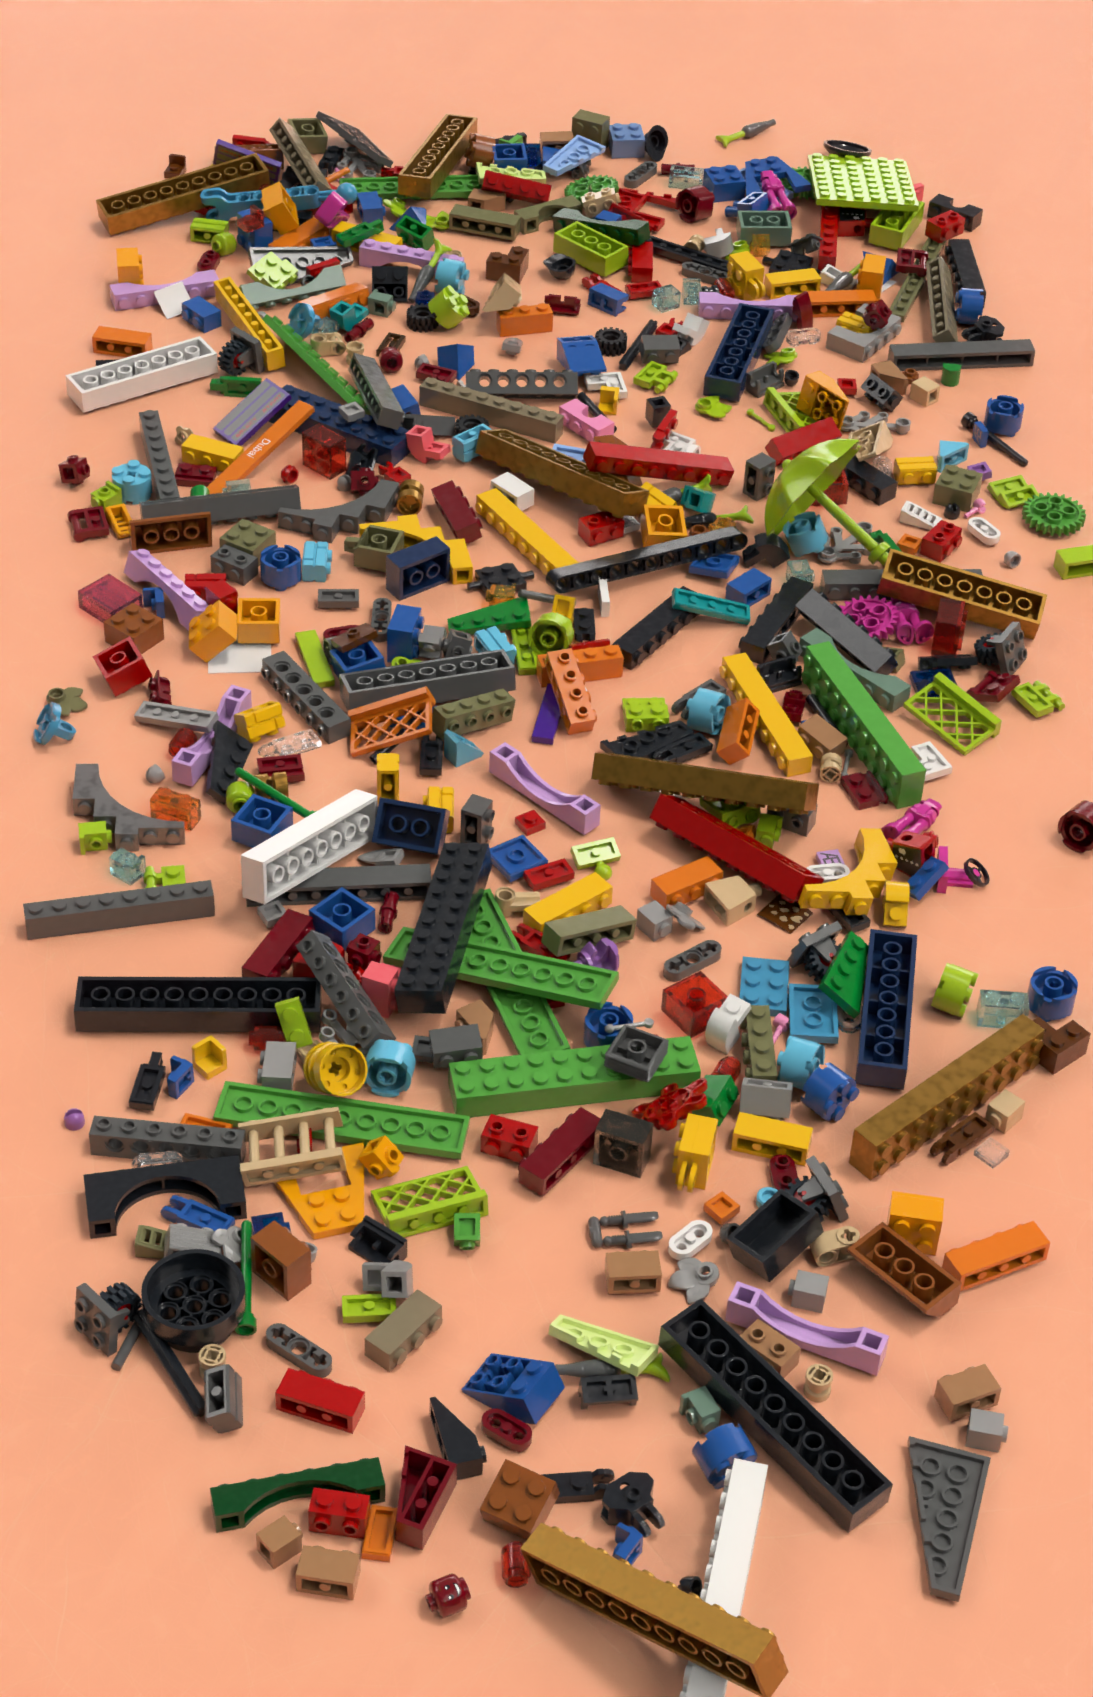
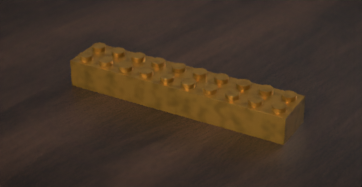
M446 114L398 174V194H402L405 197L417 196L421 199L431 198L464 155L465 149L469 148L470 133H477L478 118Z
M257 153L97 199L98 216L109 235L119 234L210 206L204 205L200 198L201 192L205 189L219 187L228 193L262 190L270 186L269 171Z
M507 429L482 430L479 432L475 453L481 455L483 459L495 461L496 465L501 467H509L512 472L525 474V478L536 479L539 481V484L552 486L555 491L568 493L569 497L579 498L587 505H595L600 511H609L612 513V516L617 518H624V516L635 517L636 514L642 513L644 504H647L649 490L609 473L589 471L586 463Z
M613 753L594 754L591 779L599 780L598 784L619 785L620 788L639 789L640 786V791L660 792L661 789V794L681 795L682 793V797L702 798L703 796V800L714 802L725 799L724 803L733 805H744V802H746V807L765 808V805H768L767 810L787 811L788 808L789 813L800 815L816 810L819 790L818 783Z
M1024 1014L1020 1015L854 1129L849 1164L869 1180L878 1175H883L890 1166L896 1162L900 1163L910 1152L920 1149L923 1143L930 1138L934 1139L940 1131L946 1127L953 1126L960 1117L970 1114L973 1108L980 1103L984 1104L990 1096L996 1092H1001L1013 1080L1017 1081L1029 1069H1034L1040 1061L1039 1054L1044 1043L1045 1029Z
M541 1522L520 1548L538 1585L760 1697H771L789 1673L784 1661V1655L776 1641L777 1638L769 1629L764 1627L760 1629L742 1616L735 1617L717 1604L710 1605L695 1593L690 1592L688 1594L670 1581L663 1582L647 1570L640 1571L625 1559L621 1558L618 1560L610 1556L602 1548L598 1547L595 1549L587 1545L579 1537L572 1538L566 1535L556 1526L550 1527Z

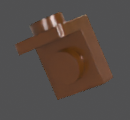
M170 154L169 165L164 171V178L185 174L187 171L186 156Z

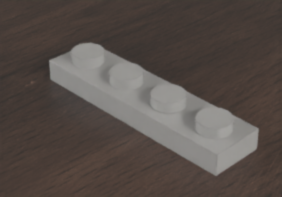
M143 701L134 715L136 722L210 733L214 723L219 720L218 713L214 711Z

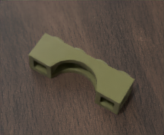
M573 195L514 210V215L521 216L520 232L525 235L539 231L540 223L553 220L552 216L563 208L578 210L582 214L583 204Z

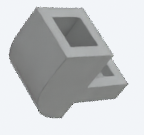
M722 228L715 229L716 236L704 238L706 253L721 258L729 255L734 250L731 232L723 233Z
M424 625L423 634H419L418 638L420 646L419 657L430 659L442 658V641L447 637L445 627Z
M393 1260L391 1263L365 1262L362 1264L363 1291H382V1297L408 1298L413 1294V1270L411 1263Z

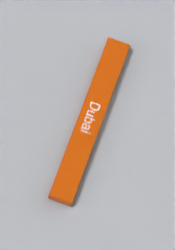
M298 400L207 486L210 494L231 492L315 412L314 406Z

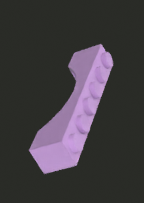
M364 239L359 246V266L372 268V266H381L392 262H406L423 267L429 264L435 251L411 248L406 245H395L390 242H379L374 239ZM442 254L434 267V275L436 274L439 262L443 261L442 258L464 262V257L454 254Z
M215 270L196 272L181 281L190 299L197 296L208 298L215 297L213 281L219 280ZM181 281L163 285H140L129 282L111 284V302L115 311L159 305L154 291Z
M699 292L698 317L703 319L732 320L739 303L774 309L773 321L781 314L788 312L793 319L792 322H796L798 316L793 314L792 310L793 300L797 295H786L766 301H746L730 298L717 292Z
M138 549L136 551H129L124 573L134 582L149 581L159 586L171 600L179 623L189 631L191 619L203 613L209 605L196 595L193 590L188 588L182 580L178 579L172 571L154 558L148 550Z
M231 685L221 698L216 711L219 716L218 721L234 732L237 730L234 714L252 708L251 690ZM213 729L210 733H204L192 746L181 748L171 760L173 781L193 787L211 764L209 759L213 746H211V741L214 737Z
M506 742L490 751V773L583 835L599 826L601 809L599 803L585 794L570 795L550 786L531 768L522 753Z
M737 1281L728 1299L726 1321L748 1328L757 1319H760L802 1349L877 1376L886 1356L888 1335L866 1327L835 1328L810 1322L781 1307L763 1290Z

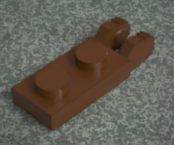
M974 1112L943 1134L942 1138L935 1142L929 1151L933 1156H937L948 1146L950 1148L949 1151L941 1159L942 1163L948 1165L955 1161L958 1155L961 1156L993 1133L994 1125Z

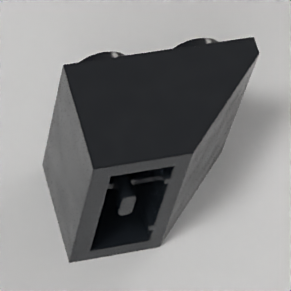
M372 266V292L374 289H377L378 292L393 295V301L408 302V266Z

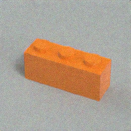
M545 303L499 310L496 313V329L500 337L552 332L553 311L550 305Z
M98 326L92 336L93 353L130 357L153 349L152 333Z
M747 697L728 706L726 709L716 752L729 765L750 756L760 710Z
M705 856L652 878L650 896L665 909L667 904L676 905L678 901L686 904L704 896L705 883L723 879V870L709 856Z

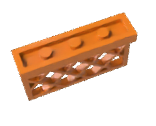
M427 686L348 710V716L351 718V756L357 757L432 734V707L436 706V700ZM424 710L420 715L416 714V712ZM404 716L400 721L396 720L398 717ZM412 717L416 718L410 726L406 725ZM384 722L381 727L377 726V724ZM421 722L425 723V728L416 730ZM392 723L396 724L390 732L386 731ZM365 728L361 733L358 732L359 729ZM402 728L406 729L402 735L396 736ZM372 729L377 730L371 738L367 737ZM382 734L386 735L382 741L376 742ZM362 740L367 741L363 747L357 748Z

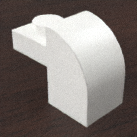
M688 312L683 325L674 323L672 329L678 332V337L689 341L690 345L694 346L702 340L710 321Z
M730 993L721 1007H716L709 1018L705 1030L707 1044L728 1054L740 1037L738 1027L751 1010V1004Z

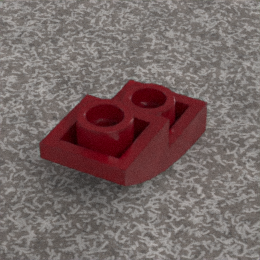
M806 291L794 297L792 313L798 316L796 332L801 334L813 328L812 304Z
M798 690L786 691L782 709L790 721L801 723L807 695L802 694Z

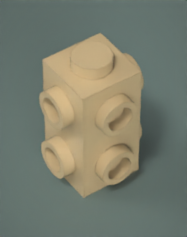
M609 187L603 188L596 193L588 192L581 196L585 215L588 218L600 214L603 210L608 211L612 202L616 204L621 203L619 192L615 193L614 188Z

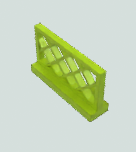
M767 387L763 404L786 433L810 425V423L818 422L796 408L800 392H777L774 387Z
M941 672L934 676L930 684L903 703V707L964 756L989 737L995 738L1000 733L1002 720ZM933 690L939 697H927V693ZM915 702L924 703V708H915L913 704ZM927 703H939L940 709H927ZM942 703L951 704L955 707V710L943 709ZM928 714L940 715V721L930 720ZM943 715H955V721H943ZM958 716H966L970 719V722H959ZM943 727H955V733H947L943 730ZM958 727L970 728V734L958 733ZM973 728H981L985 733L974 734ZM958 739H970L971 743L964 747L959 743Z
M468 1166L371 1190V1198L386 1227L402 1237L453 1225L454 1213H480V1217L489 1215L488 1195L484 1189H480ZM466 1177L463 1183L454 1180V1178ZM435 1183L442 1185L439 1189L430 1187L431 1184ZM452 1187L458 1189V1191L451 1193L446 1191V1189ZM408 1190L417 1191L415 1195H411L405 1192ZM424 1193L434 1195L431 1200L422 1198ZM385 1196L393 1197L390 1202L380 1198ZM401 1199L408 1201L409 1204L403 1206L397 1204V1202Z

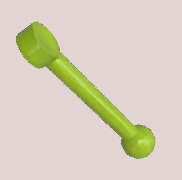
M753 409L747 410V414L768 427V431H775V425L767 423L755 414Z

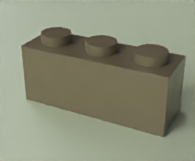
M417 1289L365 1338V1356L388 1372L396 1365H401L414 1348H419L432 1331L435 1332L440 1328L443 1321L442 1305Z

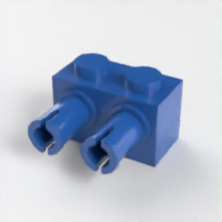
M752 192L741 201L735 200L733 206L725 208V216L737 217V211H767L769 208L768 193Z

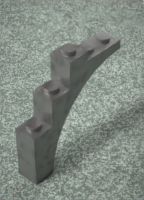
M76 764L72 797L74 816L93 815L94 822L106 821V830H111V833H115L116 851H139V845L185 844L184 821H166L151 818L124 807L111 797L104 788L99 776L98 764Z

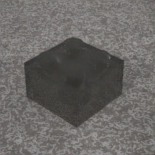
M605 1109L595 1129L593 1164L641 1178L651 1157L654 1123Z

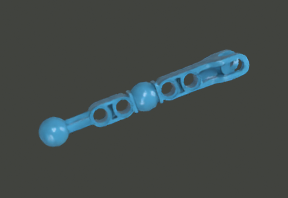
M347 182L340 184L337 190L319 191V188L315 185L286 188L297 210L320 207L321 201H325L333 191L344 198L348 204L353 203L358 194L356 187ZM216 187L205 189L200 194L204 205L216 207L207 212L206 219L229 221L230 218L237 217V212L254 207L263 213L262 209L264 206L261 202V190L228 193L224 189Z

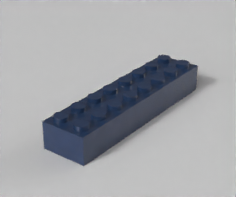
M739 303L706 372L703 395L719 396L720 399H726L730 402L740 401L746 387L747 373L754 370L763 350V344L773 325L774 309Z
M285 385L282 388L291 395L292 399L268 421L274 424L300 400L314 406L315 412L294 432L349 453L353 450L355 451L362 443H366L363 451L367 453L373 447L377 448L378 454L375 463L386 466V462L389 461L394 467L410 453L406 439V433L409 430L403 427H399L396 430L377 425L373 417L367 414L356 421L348 422L339 414V406H342L340 403H335L324 397L295 388L292 385Z
M875 929L870 930L855 1075L856 1084L904 1090L908 1067L917 935Z

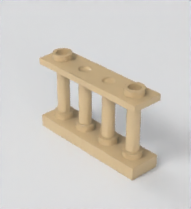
M339 1107L238 1123V1128L245 1130L246 1142H249L250 1162L240 1163V1172L245 1187L347 1170L342 1147L336 1148L334 1128L343 1126ZM309 1128H311V1131L324 1129L325 1150L310 1152ZM299 1134L300 1154L285 1156L284 1136ZM274 1138L275 1158L260 1160L259 1140Z

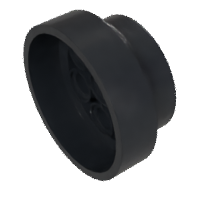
M189 1249L175 1252L152 1266L143 1280L141 1296L144 1319L154 1334L167 1341L169 1346L176 1350L198 1353L206 1345H221L240 1324L246 1309L244 1277L238 1266L220 1253L204 1249Z

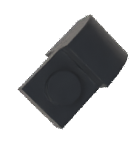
M766 533L755 535V544L749 545L742 551L744 564L748 568L764 558L773 568L790 559L787 544L778 535L773 533L768 537Z

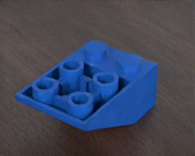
M592 335L557 338V360L566 370L578 372V376H582L584 373L599 375L601 372H607L598 342Z
M491 1353L461 1390L466 1395L492 1409H501L524 1423L536 1425L564 1390L565 1386L554 1362Z

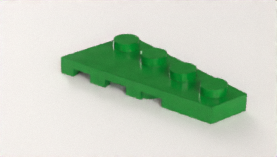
M521 597L447 619L449 631L452 628L469 633L470 635H474L476 631L486 630L493 626H496L499 631L532 627L528 600Z
M850 931L843 939L818 988L852 1018H855L860 1014L868 945L861 937Z

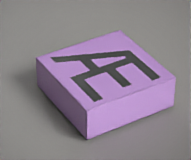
M838 849L816 852L818 864L841 863L845 865Z

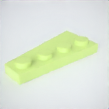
M476 162L479 184H483L486 170L546 184V175L543 170L522 168L519 171L512 166H507L504 169L498 168L497 164H490V167L482 166L481 162Z
M561 1314L549 1326V1335L636 1377L658 1355L659 1345Z

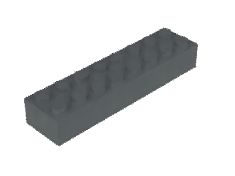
M504 649L339 674L340 695L347 711L427 686L435 698L436 703L466 699L498 689H504L507 692L516 690L515 666Z

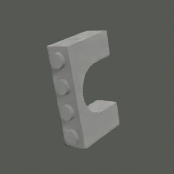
M865 303L858 308L855 315L862 317L868 304ZM891 314L885 327L882 329L878 327L876 331L871 333H856L836 325L827 333L826 348L863 363L886 343H889L896 335L900 334L902 329L901 317Z

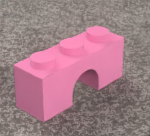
M576 398L559 406V414L564 415L563 425L584 439L593 441L596 436L614 435L615 422L602 414L589 418L588 406Z

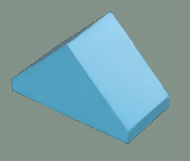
M940 440L937 455V471L941 473L946 464L957 465L966 461L969 444L966 442Z
M448 729L444 732V756L456 768L482 757L484 754L472 741Z

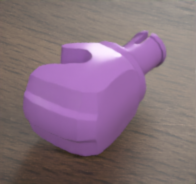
M608 938L600 939L595 947L589 941L581 952H578L577 960L574 962L618 971V948Z

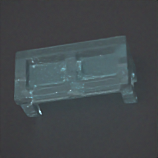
M672 165L668 187L685 189L703 185L704 168Z

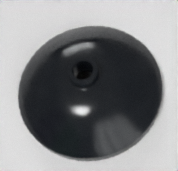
M825 140L823 143L824 148L830 154H836L838 157L851 155L855 156V158H861L862 156L869 157L872 153L870 148L853 142Z

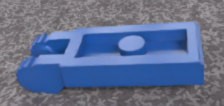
M173 1195L170 1198L169 1202L173 1206L172 1208L164 1206L160 1212L162 1217L170 1222L184 1223L188 1227L200 1229L208 1227L215 1231L219 1228L227 1230L229 1227L235 1226L234 1217L195 1200L179 1197V1195Z

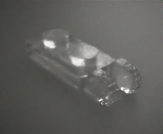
M310 728L272 740L273 742L259 747L258 754L261 757L301 754L320 748L321 740L313 729Z

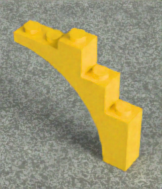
M417 514L397 516V521L359 524L360 538L365 529L370 525L404 531V548L437 536L450 547V580L452 584L473 582V565L465 539L444 540L440 526L421 528Z
M860 828L854 843L858 857L857 868L847 876L835 881L804 885L798 901L800 908L843 909L846 915L867 916L873 899L880 897L885 882L892 880L898 864L882 830L878 828Z

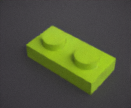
M299 996L275 1003L286 1042H296V1049L313 1044V1038Z
M382 1294L342 1296L343 1323L382 1322L396 1310V1298L382 1297Z

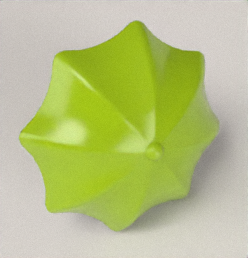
M828 440L806 449L792 461L786 459L782 462L783 470L775 480L766 502L764 518L767 537L772 533L779 535L788 521L790 523L793 522L796 515L804 513L817 500L870 552L868 560L873 565L879 561L885 566L889 554L887 551L891 546L887 542L878 544L824 493L861 449L862 446L858 445L860 440Z

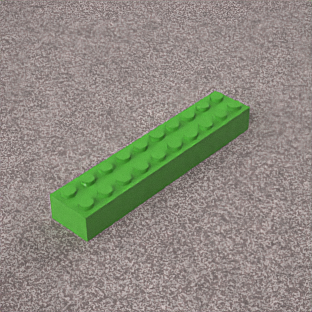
M830 641L806 646V655L803 658L804 671L801 675L803 683L809 687L812 694L816 695L841 733L848 738L849 746L857 753L859 760L872 772L889 797V801H892L897 809L918 804L922 799L926 775L924 766Z
M684 1036L666 1038L669 1040L668 1053L649 1082L639 1081L632 1076L613 1071V1069L605 1067V1053L610 1045L450 1062L448 1084L455 1114L466 1115L471 1118L489 1116L490 1114L497 1115L660 1096L661 1090L669 1084L677 1083L679 1088H684L695 1080L700 1079L701 1069L691 1037Z

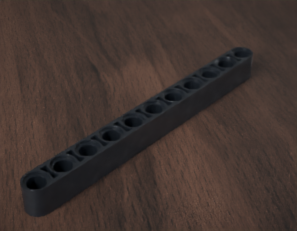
M730 526L555 568L547 573L545 580L556 592L566 593L599 585V577L600 579H607V582L738 551L747 545L748 538L736 527Z

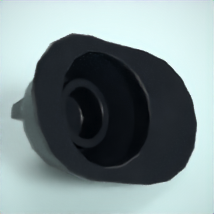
M655 125L644 135L645 151L652 160L660 161L668 145V135L662 126Z

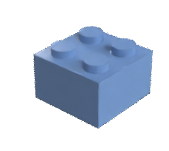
M615 123L610 125L608 146L612 158H644L645 137L641 124Z

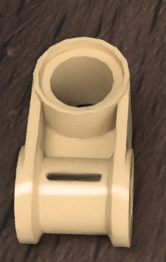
M338 332L314 333L311 335L310 345L313 347L311 351L314 349L321 357L339 356L346 351L342 335Z
M851 1226L823 1232L809 1245L816 1264L826 1267L855 1259L847 1253V1248L860 1239V1233Z

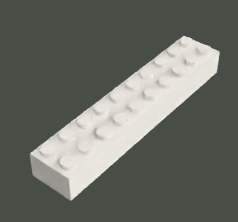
M734 1458L733 1468L726 1470L724 1490L719 1504L720 1510L715 1523L714 1539L711 1542L709 1563L706 1566L704 1587L700 1595L704 1602L710 1605L717 1604L735 1617L741 1616L768 1465ZM688 1660L680 1697H725L728 1680Z

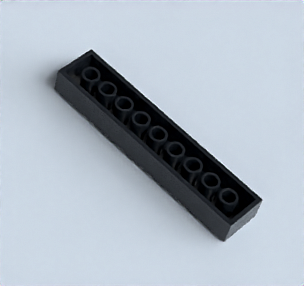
M444 843L394 989L398 1013L446 1014L492 868L489 843Z
M78 976L74 1005L76 1032H283L275 1003L299 996L310 1032H320L322 989L316 977Z
M699 1299L661 1326L658 1345L700 1387L706 1386L716 1403L737 1424H740L742 1429L847 1533L888 1503L893 1483L702 1299Z

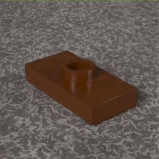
M364 623L330 640L333 647L345 653L377 638L378 634L376 629Z

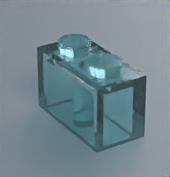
M980 989L976 1009L977 1026L1003 1028L1022 1014L1028 1017V993Z

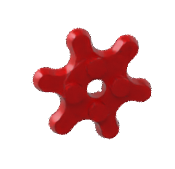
M706 1078L697 1079L684 1088H679L677 1083L665 1086L661 1090L660 1097L653 1102L640 1104L631 1111L638 1121L630 1126V1130L636 1136H639L653 1127L656 1130L664 1129L665 1131L675 1128L678 1119L684 1120L687 1118L688 1113L692 1114L693 1110L702 1109L707 1105V1097L703 1093L708 1088Z

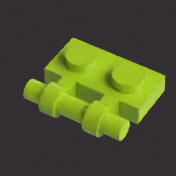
M650 361L633 377V384L647 389L655 386L654 391L659 394L664 392L669 384L676 381L678 373L675 370L669 372L667 371V366Z
M1038 680L1033 685L1027 682L1016 686L1011 691V695L1036 718L1052 713L1055 707L1059 711L1065 708L1061 697L1053 694L1049 686L1045 683L1042 684Z
M184 865L161 867V873H156L154 867L147 866L143 874V880L146 884L145 888L157 887L156 885L159 884L167 886L186 883Z

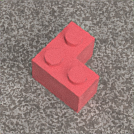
M371 961L362 975V987L380 1015L388 1019L392 1012L398 1009L394 989L401 968Z

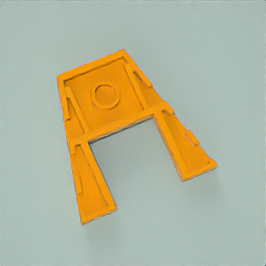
M363 1142L342 1147L347 1168L345 1174L349 1185L301 1195L296 1179L273 1182L277 1189L281 1190L285 1195L289 1206L297 1212L299 1220L313 1240L352 1232L363 1220L364 1165L358 1159L364 1150Z

